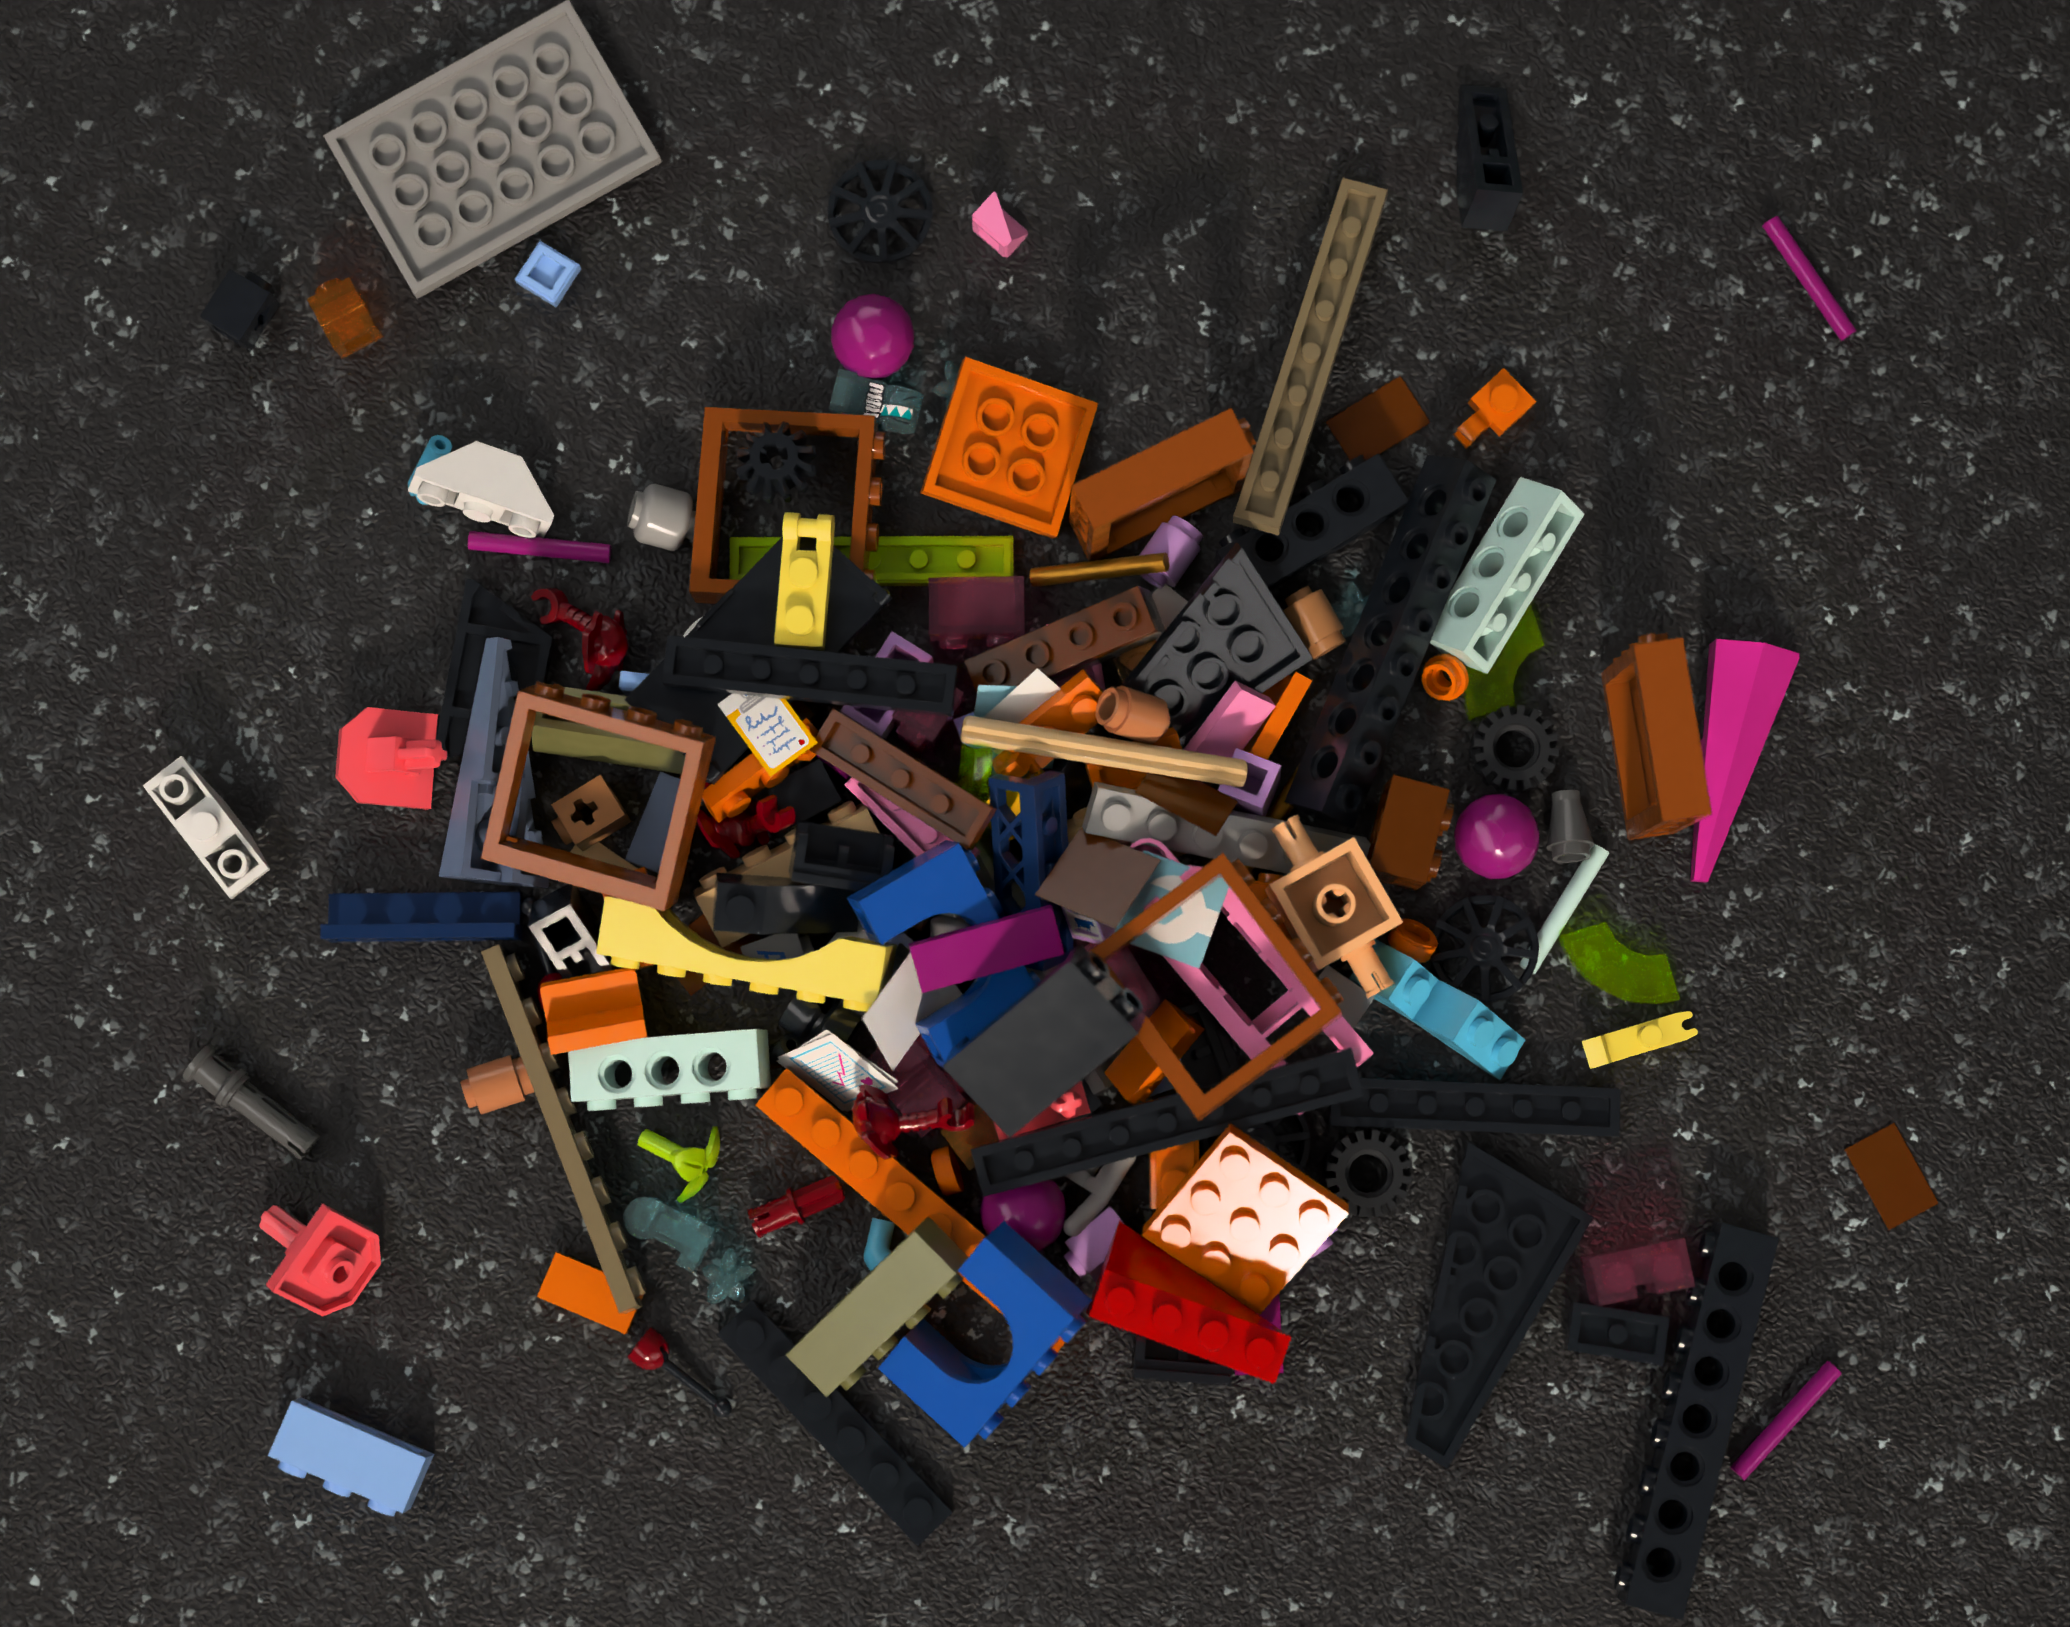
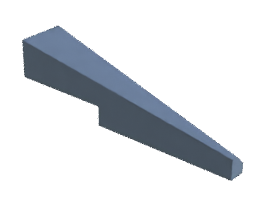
M500 637L486 638L439 877L484 884L548 888L549 878L481 859L515 707L514 697L517 696L519 691L518 682L511 680L507 650L512 648L511 640ZM528 751L509 835L543 844L542 833L540 830L535 829L530 800L536 798Z

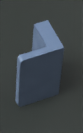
M660 771L625 860L627 862L659 873L680 783L679 778Z

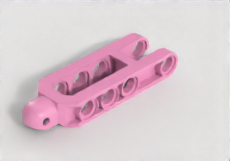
M1152 838L1140 839L1130 846L1140 852L1145 850L1180 863L1173 853L1159 840ZM1144 843H1152V844H1155V845L1159 846L1160 848H1158V847H1153V846H1148V845H1143V844H1144ZM1187 865L1190 868L1180 876V879L1184 882L1202 869L1203 866ZM1228 888L1221 911L1281 980L1288 991L1251 1021L1203 963H1201L1199 969L1166 956L1163 957L1252 1060L1272 1045L1267 1040V1037L1303 1007L1311 1017L1320 1009L1231 889ZM1156 896L1144 907V911L1160 899ZM1343 1016L1323 1030L1339 1050L1352 1048L1356 1067H1359L1374 1054ZM1283 1059L1274 1067H1278L1288 1063Z

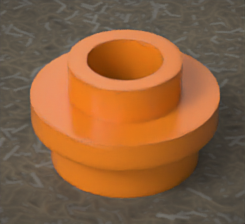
M1442 653L1435 655L1427 661L1423 669L1422 685L1431 697L1450 701L1458 698L1466 691L1469 683L1468 672L1464 664L1457 657ZM1443 670L1450 676L1451 681L1444 677Z

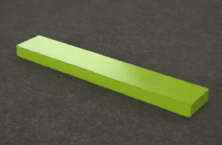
M879 536L878 551H870L868 569H875L876 583L880 586L1014 585L1013 536ZM730 537V579L741 580L781 537ZM834 537V546L849 559L851 537Z

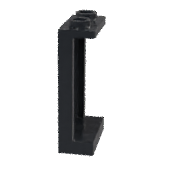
M1078 944L1071 950L1068 958L985 1028L970 1040L966 1036L956 1044L942 1067L1010 1138L1138 1035L1146 1015L1143 1012V1006L1138 997L1127 988L1122 989L1109 975V969L1102 958L1094 952L1088 953L1082 945Z

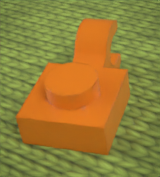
M1503 368L1470 398L1467 404L1475 413L1458 427V431L1454 436L1465 448H1468L1489 427L1500 437L1534 406L1536 400Z

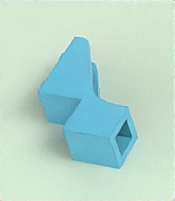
M1374 939L1376 944L1372 947L1391 980L1393 979L1395 984L1375 994L1374 999L1416 1023L1473 1064L1500 1080L1508 1067L1515 1061L1525 1039L1479 1000L1437 979L1415 959ZM1353 972L1349 979L1363 989Z

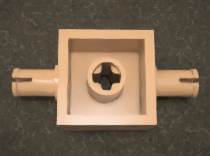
M1297 814L1287 819L1288 821L1285 823L1282 822L1271 829L1293 867L1289 869L1291 873L1269 884L1265 892L1285 921L1283 923L1292 939L1298 937L1313 957L1314 961L1308 965L1313 974L1338 959H1341L1342 962L1347 960L1368 999L1395 984L1372 947L1376 944L1374 939L1397 927L1403 921L1355 837L1326 853L1323 850L1318 852ZM1328 894L1332 900L1340 898L1343 901L1344 906L1339 910L1340 918H1337L1334 913L1326 914L1323 911L1322 906L1327 902L1325 895Z

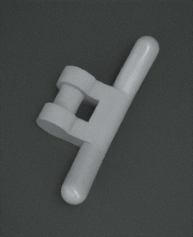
M1136 1157L1103 1165L1096 1178L1094 1175L1100 1166L1065 1176L1091 1193L1064 1222L1063 1229L1067 1235L1072 1237L1079 1235L1107 1206L1136 1160Z

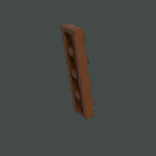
M835 708L831 710L815 737L818 743L809 749L949 839L960 843L967 850L970 849L972 851L997 810L989 803Z

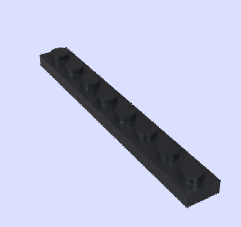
M1349 1047L1271 1068L1201 1121H1198L1179 1093L973 1147L971 1152L982 1194L985 1197L1223 1133L1230 1123L1238 1129L1363 1097L1364 1093L1352 1048ZM1221 1082L1199 1088L1205 1095Z

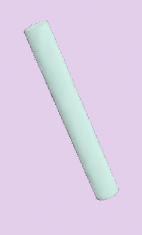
M1596 844L1590 848L1591 857L1581 862L1538 932L1539 955L1533 974H1536L1608 857L1609 852ZM1522 958L1519 966L1526 969L1529 959Z

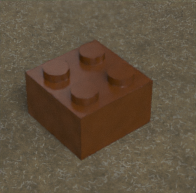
M1392 775L1383 785L1369 839L1371 845L1367 854V860L1380 882L1416 891L1426 882H1430L1431 878H1436L1443 850L1435 849L1438 836H1442L1443 831H1448L1454 811V804L1447 802L1450 789L1397 775Z

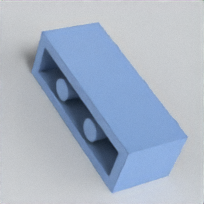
M299 1398L291 1401L268 1456L279 1460L278 1468L288 1474L305 1478L306 1474L310 1473L325 1480L322 1487L326 1490L344 1497H350L351 1492H354L369 1499L367 1504L369 1508L388 1516H394L396 1511L404 1513L412 1508L434 1454L309 1400Z

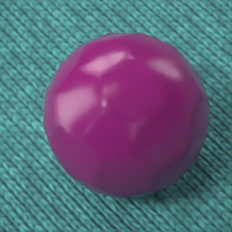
M878 294L860 295L848 301L836 315L831 327V344L836 358L845 369L855 375L869 379L884 378L897 372L908 360L914 348V328L909 314L893 299Z
M1504 794L1485 795L1471 802L1457 819L1454 830L1455 850L1463 864L1476 874L1489 879L1509 878L1526 868L1537 853L1539 846L1538 823L1529 807L1516 798Z
M1052 1179L983 1197L980 1214L982 1225L987 1235L1005 1221L1032 1247L1041 1252L1057 1240L1063 1229L1067 1210L1065 1199L1059 1186Z

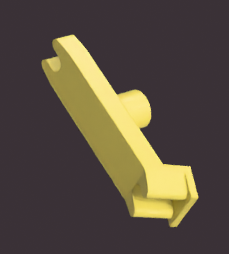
M1686 1011L1670 1014L1582 1041L1590 1069L1685 1041L1697 1035V1029L1685 1030L1682 1027V1022L1691 1018L1692 1012Z

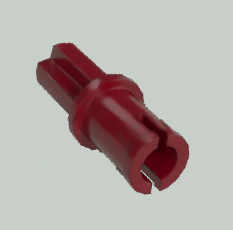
M829 1176L796 1191L792 1187L786 1189V1195L756 1208L748 1209V1216L750 1220L754 1219L755 1222L752 1223V1227L756 1235L761 1238L765 1234L798 1221L800 1225L806 1223L805 1217L843 1202L845 1199L844 1190L836 1176Z

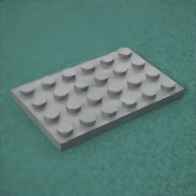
M569 0L560 3L323 135L417 299L662 162L654 145Z

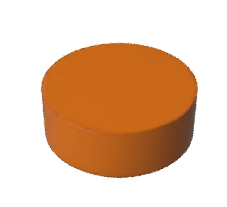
M1402 919L1403 923L1391 929L1388 934L1389 944L1392 948L1415 959L1417 962L1424 963L1429 961L1438 946L1436 936L1428 927L1412 919Z
M948 1145L933 1150L931 1153L932 1166L942 1194L951 1196L963 1192L962 1175L951 1146Z

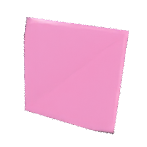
M995 191L972 215L973 231L1003 257L1006 256L1008 258L1028 235V231L1001 208Z

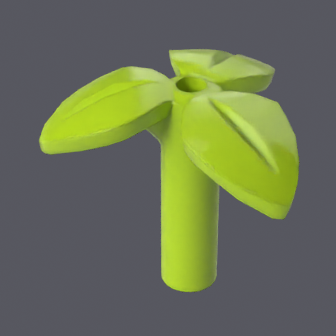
M712 1126L709 1142L705 1149L697 1147L684 1148L649 1129H645L638 1139V1146L671 1162L677 1173L689 1182L676 1199L678 1202L682 1203L694 1196L709 1180V1175L706 1171L716 1164L720 1151L718 1127Z

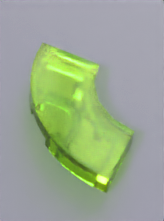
M1531 604L1528 606L1488 674L1468 666L1466 667L1469 683L1464 692V704L1468 721L1489 715L1501 707L1507 705L1513 707L1515 705L1513 684L1517 669L1528 655L1545 645Z
M962 743L959 775L955 783L987 802L989 800L988 777L992 776L993 750L985 746Z
M1606 922L1558 936L1562 949L1574 968L1590 984L1595 985L1602 991L1620 1000L1638 1004H1662L1680 1000L1666 954L1647 956L1627 949L1614 938Z

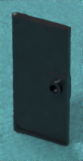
M783 536L705 614L686 637L775 646L774 638ZM801 537L800 550L816 551V538ZM834 545L824 652L840 653L882 608H885L892 600V597L887 589H883L873 579L871 580ZM664 658L624 700L630 706L656 712V720L674 724L677 719L692 721V725L703 727V733L716 736L706 778L707 783L714 785L749 748L717 705L732 693L664 686L662 684ZM786 699L789 704H791L794 701ZM680 752L684 757H686V753Z

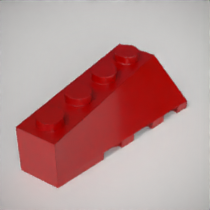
M1118 1221L1091 1297L1092 1301L1086 1311L1088 1317L1275 1384L1291 1336Z

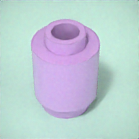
M1172 516L1168 523L1162 522L1140 555L1166 552L1170 563L1169 571L1141 574V577L1160 589L1165 584L1175 587L1201 550L1199 546L1203 539L1201 532L1178 516Z

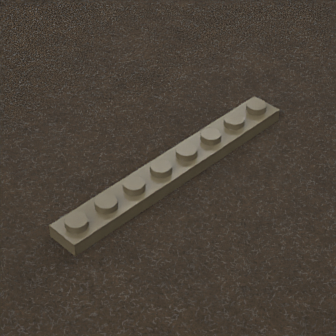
M1342 178L1233 515V523L1275 535L1280 534L1385 206L1388 189Z
M499 944L481 951L618 1311L619 1313L626 1314L641 1308L643 1305L639 1296L646 1293L643 1280L636 1266L628 1269L622 1250L629 1248L626 1236L619 1221L610 1222L604 1206L611 1203L608 1189L601 1175L595 1178L592 1175L587 1160L594 1158L591 1145L584 1131L578 1133L575 1131L570 1115L577 1113L575 1104L571 1102V1094L567 1086L559 1088L553 1070L560 1068L556 1054L551 1055L548 1042L542 1044L536 1029L537 1025L542 1024L541 1015L533 997L525 999L519 985V981L525 979L521 963L515 952L508 955L507 951Z

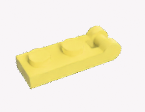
M785 512L774 638V645L777 647L825 651L835 533L834 515L819 514L817 519L801 518L800 513ZM800 538H816V551L800 550Z

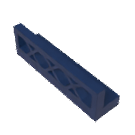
M1047 771L1030 779L996 774L988 778L990 805L997 809L991 819L995 896L1002 907V913L998 914V917L1003 918L1051 904L1064 954L1025 965L1026 968L1046 971L1063 963L1068 958L1071 950L1074 949L1073 938L1062 907L1035 896V893L1068 847L1065 773ZM1006 790L1019 792L1020 813L1017 817L1007 805ZM1012 835L1022 846L1023 859L1020 863L1009 850V838ZM1015 881L1025 893V906L1022 909L1012 897L1011 885Z
M523 893L329 894L328 924H321L320 939L332 943L522 941L523 912L521 911V901L523 900Z

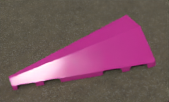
M1716 639L1709 644L1704 732L1700 744L1712 815L1694 823L1690 877L1692 882L1706 883L1711 876L1798 664L1800 653L1763 642Z

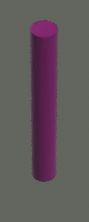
M1777 215L1762 225L1763 229L1840 341L1857 331L1779 216Z
M470 531L468 535V550L610 563L611 544L539 537L526 538L519 535Z
M1826 1361L1730 1468L1745 1481L1842 1374L1840 1370L1831 1362Z

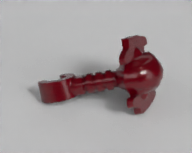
M557 588L539 589L532 594L533 601L549 599L551 603L550 613L540 618L541 624H556L564 621L582 632L584 670L586 673L592 674L586 690H601L610 682L616 670L621 671L623 668L624 657L629 646L627 630L624 628L623 612L616 610L614 620L606 615L603 616L598 611H595L592 617L581 609L569 604L566 595Z
M706 782L704 789H706V788H707L708 786H710L712 783H707V782ZM772 794L758 801V803L751 799V803L742 813L732 818L727 816L720 823L716 821L712 814L711 817H708L704 811L699 810L697 822L712 847L720 848L729 857L736 859L740 856L737 848L750 846L754 842L755 837L760 844L764 845L769 842L767 830L776 833L792 825L795 821V811L792 806L778 811L777 796Z
M868 1084L859 1086L860 1092L857 1094L852 1108L853 1125L857 1134L882 1159L898 1156V1150L892 1142L900 1135L901 1131H904V1133L911 1132V1130L916 1132L920 1131V1129L929 1130L930 1127L932 1129L941 1127L948 1131H962L973 1126L975 1121L974 1104L968 1103L962 1109L953 1110L952 1098L949 1097L941 1099L937 1104V1108L930 1109L928 1112L924 1110L919 1113L911 1112V1114L903 1113V1115H898L890 1107L888 1095L879 1088Z

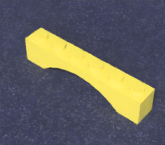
M605 896L596 954L611 956V965L639 969L640 962L658 965L656 973L662 975L685 977L686 970L704 973L703 982L731 986L733 979L750 982L749 990L754 992L778 994L780 987L796 990V999L825 1003L826 996L844 999V1008L867 1012L892 978L897 944L886 942L879 944L869 939L848 936L839 938L817 951L795 958L778 960L752 958L727 951L700 937L684 924L670 908L662 911L613 896Z

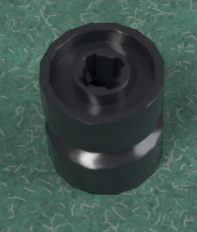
M795 994L778 1025L800 1039L808 1036L814 1038L823 1031L828 1030L843 1042L849 1044L863 1022L862 1018L866 1012L844 1008V999L826 996L825 1003H815L796 999Z

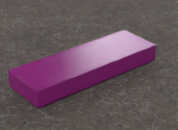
M1051 904L908 943L922 993L1064 954Z

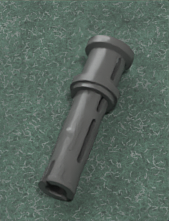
M206 1045L190 1062L182 1078L187 1082L193 1080L216 1097L215 1103L220 1107L224 1106L225 1108L231 1106L237 1112L239 1111L254 1125L287 1148L300 1161L303 1160L314 1148L316 1142L320 1139V1135L306 1127L292 1114L249 1082L251 1078L248 1076L247 1071L244 1069L236 1070L215 1054L216 1048L213 1045Z

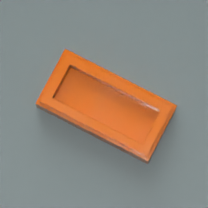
M560 1252L555 1253L537 1295L540 1299L623 1334H628L638 1310L636 1309L626 1314L619 1313L603 1270Z

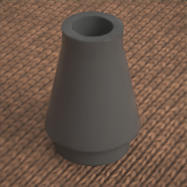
M1561 790L1552 793V810L1547 840V850L1552 852V860L1559 863H1573L1589 859L1591 857L1590 848L1595 844L1581 803L1580 791Z

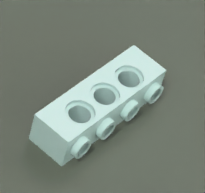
M1523 477L1519 478L1449 594L1430 641L1440 653L1451 654L1457 657L1465 666L1488 674L1584 516V513L1562 490Z
M747 1029L646 1037L568 1052L571 1102H587V1111L617 1109L616 1100L634 1099V1107L663 1106V1096L681 1095V1104L710 1102V1093L728 1091V1100L757 1098V1089L771 1087L768 1030ZM720 1054L726 1061V1072L722 1078L716 1081L709 1075L708 1063L714 1055ZM672 1057L678 1063L679 1075L673 1083L668 1084L662 1078L661 1068L663 1063ZM625 1061L631 1067L632 1078L629 1084L622 1088L615 1080V1070L621 1062Z

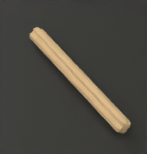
M970 715L965 716L962 723L961 741L966 744L1235 787L1244 786L1248 774V764L1243 759Z

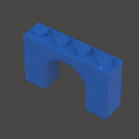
M949 840L941 842L847 897L869 940L879 944L887 942L915 924L936 914L954 913L969 926H974L999 919L998 914L1002 913V907L993 891L989 887L984 889L976 875V872L980 870V866L972 851L961 847L958 842ZM1025 965L976 978L960 997L915 1023L936 1064L942 1067L956 1044L966 1036L970 1040L1038 984L1041 980L1033 971L1028 973Z
M1005 1221L982 1240L959 1268L958 1272L992 1301L1007 1319L1013 1337V1351L1010 1361L1001 1365H986L975 1362L963 1355L923 1319L901 1339L878 1368L964 1448L978 1434L986 1440L999 1426L1004 1417L998 1411L1005 1403L1013 1408L1027 1393L1031 1385L1025 1379L1032 1371L1040 1376L1055 1360L1059 1353L1052 1347L1060 1338L1068 1343L1087 1321L1080 1314L1092 1301Z

